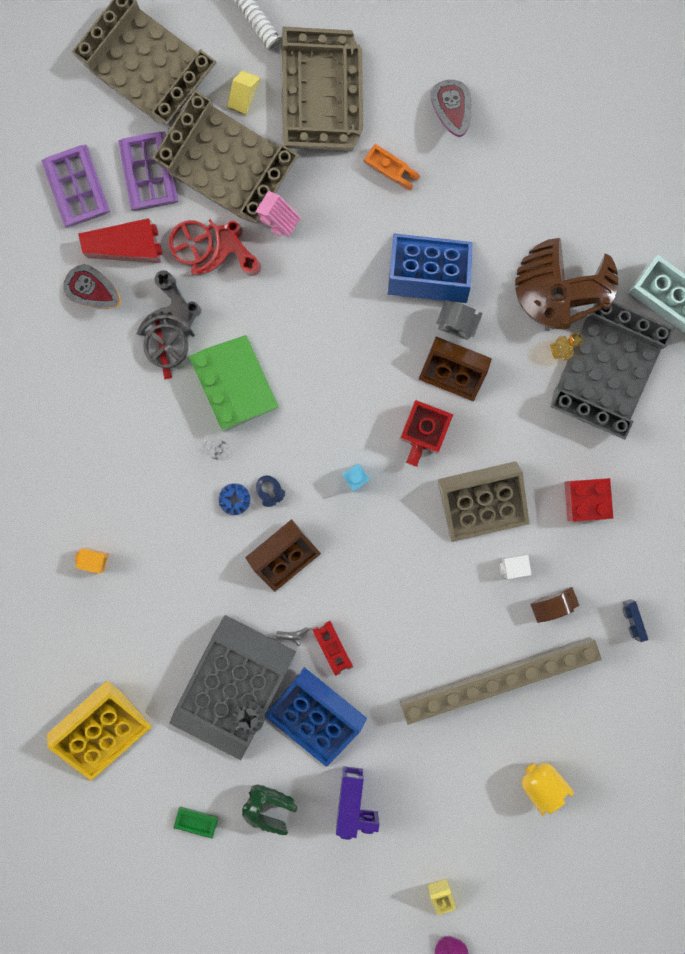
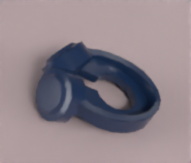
M262 476L256 483V491L263 500V506L272 507L276 503H280L285 497L286 491L281 488L280 483L272 476ZM269 481L273 484L274 498H271L269 493H265L262 490L264 482Z

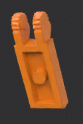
M377 144L373 145L364 159L365 164L409 191L412 190L413 185L401 177L403 173L413 180L420 178V175L408 167V164Z

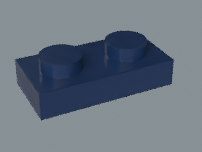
M631 599L623 601L624 607L622 611L625 618L629 620L631 637L639 642L649 640L636 601Z

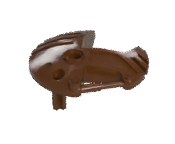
M561 238L548 239L529 251L531 255L525 256L521 261L523 266L518 267L517 275L520 276L515 279V286L519 285V287L515 288L517 299L525 313L534 321L545 326L546 331H549L550 328L553 330H566L570 328L572 323L585 318L599 309H609L617 294L618 288L614 286H618L619 281L616 276L618 275L617 267L612 257L605 253L595 275L565 280ZM561 294L562 297L555 298L554 295ZM598 304L570 317V308Z

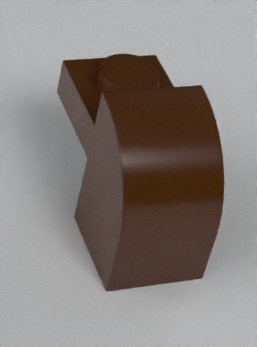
M573 587L565 588L555 595L542 597L530 604L537 623L563 617L574 612L573 609L580 606Z

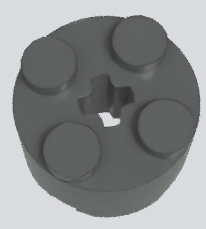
M445 300L436 322L439 325L438 329L446 333L451 331L457 332V337L465 340L474 337L483 313L479 312L477 315L474 308L458 302L449 305V300Z

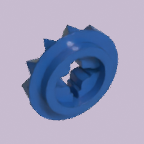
M237 483L225 486L218 496L219 506L229 515L244 513L251 501L249 491L243 485ZM236 490L237 498H240L243 502H236L232 508V501L226 499V497H232Z

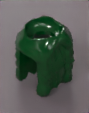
M253 785L250 792H248L250 797L242 808V816L245 821L253 828H260L262 831L273 834L287 835L288 830H286L287 827L284 821L260 814L266 803L297 812V805L294 804V799L276 789H271L264 785Z

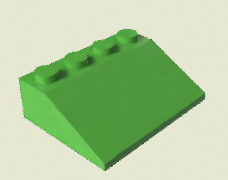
M246 335L208 347L189 356L222 431L226 432L279 408Z

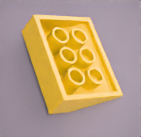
M107 680L46 734L47 746L53 753L92 781L152 726L127 697Z

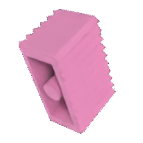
M270 191L267 192L255 211L260 216L259 220L263 224L271 226L270 231L279 237L281 235L290 237L292 230L295 229L294 227L301 220V217L280 195Z

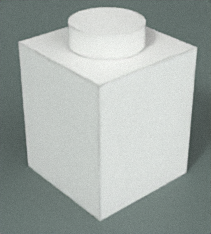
M522 554L501 558L502 563H499L500 574L504 575V578L511 579L532 575L528 555Z

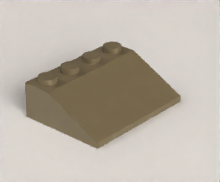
M516 461L438 479L451 542L530 524L523 472Z

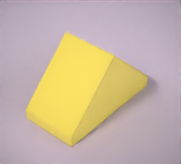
M242 70L232 81L227 107L246 115L261 78Z
M447 878L428 884L430 897L437 916L457 910Z

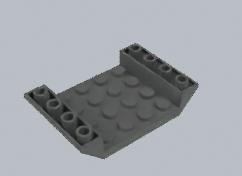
M615 302L607 310L602 308L589 314L554 390L550 407L626 440L634 422L631 420V417L659 353L667 347L674 328Z
M224 615L182 694L169 724L241 760L255 733L253 735H243V733L236 731L232 724L234 708L241 702L253 701L261 706L265 715L296 651ZM245 710V717L242 720L247 721L250 725L251 719L255 716H249Z

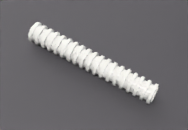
M233 0L248 23L252 25V29L259 35L260 40H263L262 42L266 45V48L268 50L277 48L282 38L278 36L277 31H274V27L271 26L270 21H267V17L260 11L257 3L253 0Z

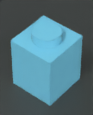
M359 463L342 475L353 492L370 481Z

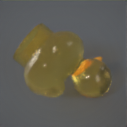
M571 333L569 339L565 336L558 337L555 343L550 344L554 359L569 360L574 355V350L571 349V346H581L583 337L579 333Z

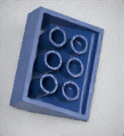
M394 233L387 295L467 303L471 289L473 242Z
M305 667L265 714V718L326 767L361 732L367 720L366 716Z

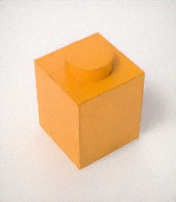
M81 548L75 556L76 568L97 574L104 573L109 553L90 548Z

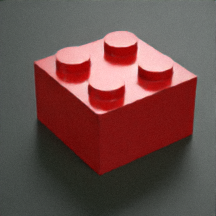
M610 478L564 482L567 521L614 519Z

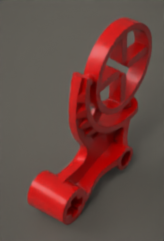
M209 219L210 224L207 227L201 222L187 220L179 223L172 230L169 237L170 251L179 262L192 266L191 275H202L213 271L224 262L230 253L236 254L242 270L249 276H255L261 271V263L241 243L239 236L242 235L243 231L234 220L228 222L227 225L216 226ZM188 225H197L206 231V233L193 239V242L196 244L209 238L208 249L201 258L194 245L190 246L196 259L194 261L183 260L176 254L189 247L187 242L174 247V239L180 229H183L187 240H192L187 229ZM212 228H214L217 237L216 249H213V237L210 232ZM211 253L214 254L205 265L197 268V265L207 260ZM252 261L253 268L249 269V262Z

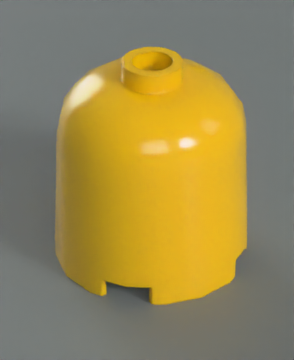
M533 762L525 768L526 773L521 781L522 788L542 817L545 816L546 811L550 815L566 803L563 799L567 795L573 796L574 790L550 763L541 762L536 765Z

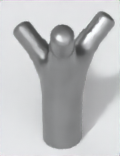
M306 627L295 632L277 631L276 639L289 640L300 646L301 643L298 641L302 639L300 635L307 632L308 628Z

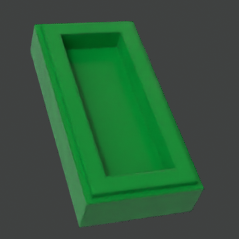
M179 807L174 829L213 839L219 817Z

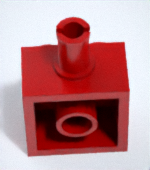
M417 400L414 401L399 439L410 443L412 446L406 461L407 464L418 467L423 450L436 454L439 453L454 414Z

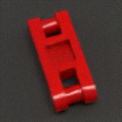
M331 621L326 622L320 628L312 629L335 676L341 674V671L345 669L349 670L354 667ZM329 632L331 638L324 640L322 635ZM342 657L343 662L336 664L335 659Z

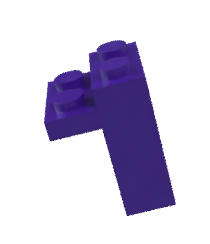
M343 766L336 819V836H340L341 839L351 840L352 838H357L358 830L365 834L379 832L378 811L360 809L364 782L362 768Z

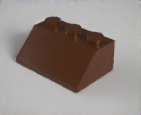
M436 336L418 380L474 402L488 373L492 358Z
M291 519L246 556L245 559L253 571L276 592L321 553Z

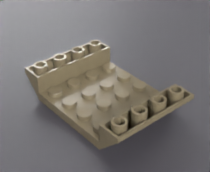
M112 0L72 50V54L92 74L155 122L167 126L217 63L201 49L197 53L139 8L136 0Z
M194 90L152 159L174 178L237 217L257 224L260 216L255 211L268 191L277 192L299 155L282 144L280 147L272 144L213 107L212 100Z

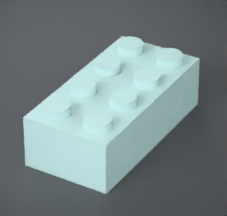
M657 255L648 263L627 293L685 334V274Z

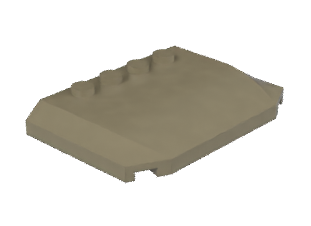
M283 26L281 43L283 145L287 148L353 151L363 131L362 49L359 44L357 45L352 30Z

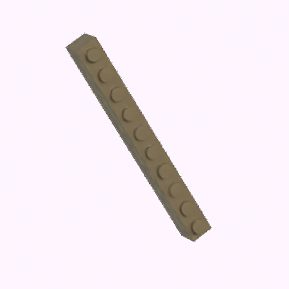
M589 637L400 700L407 725L600 661L602 658L596 640Z

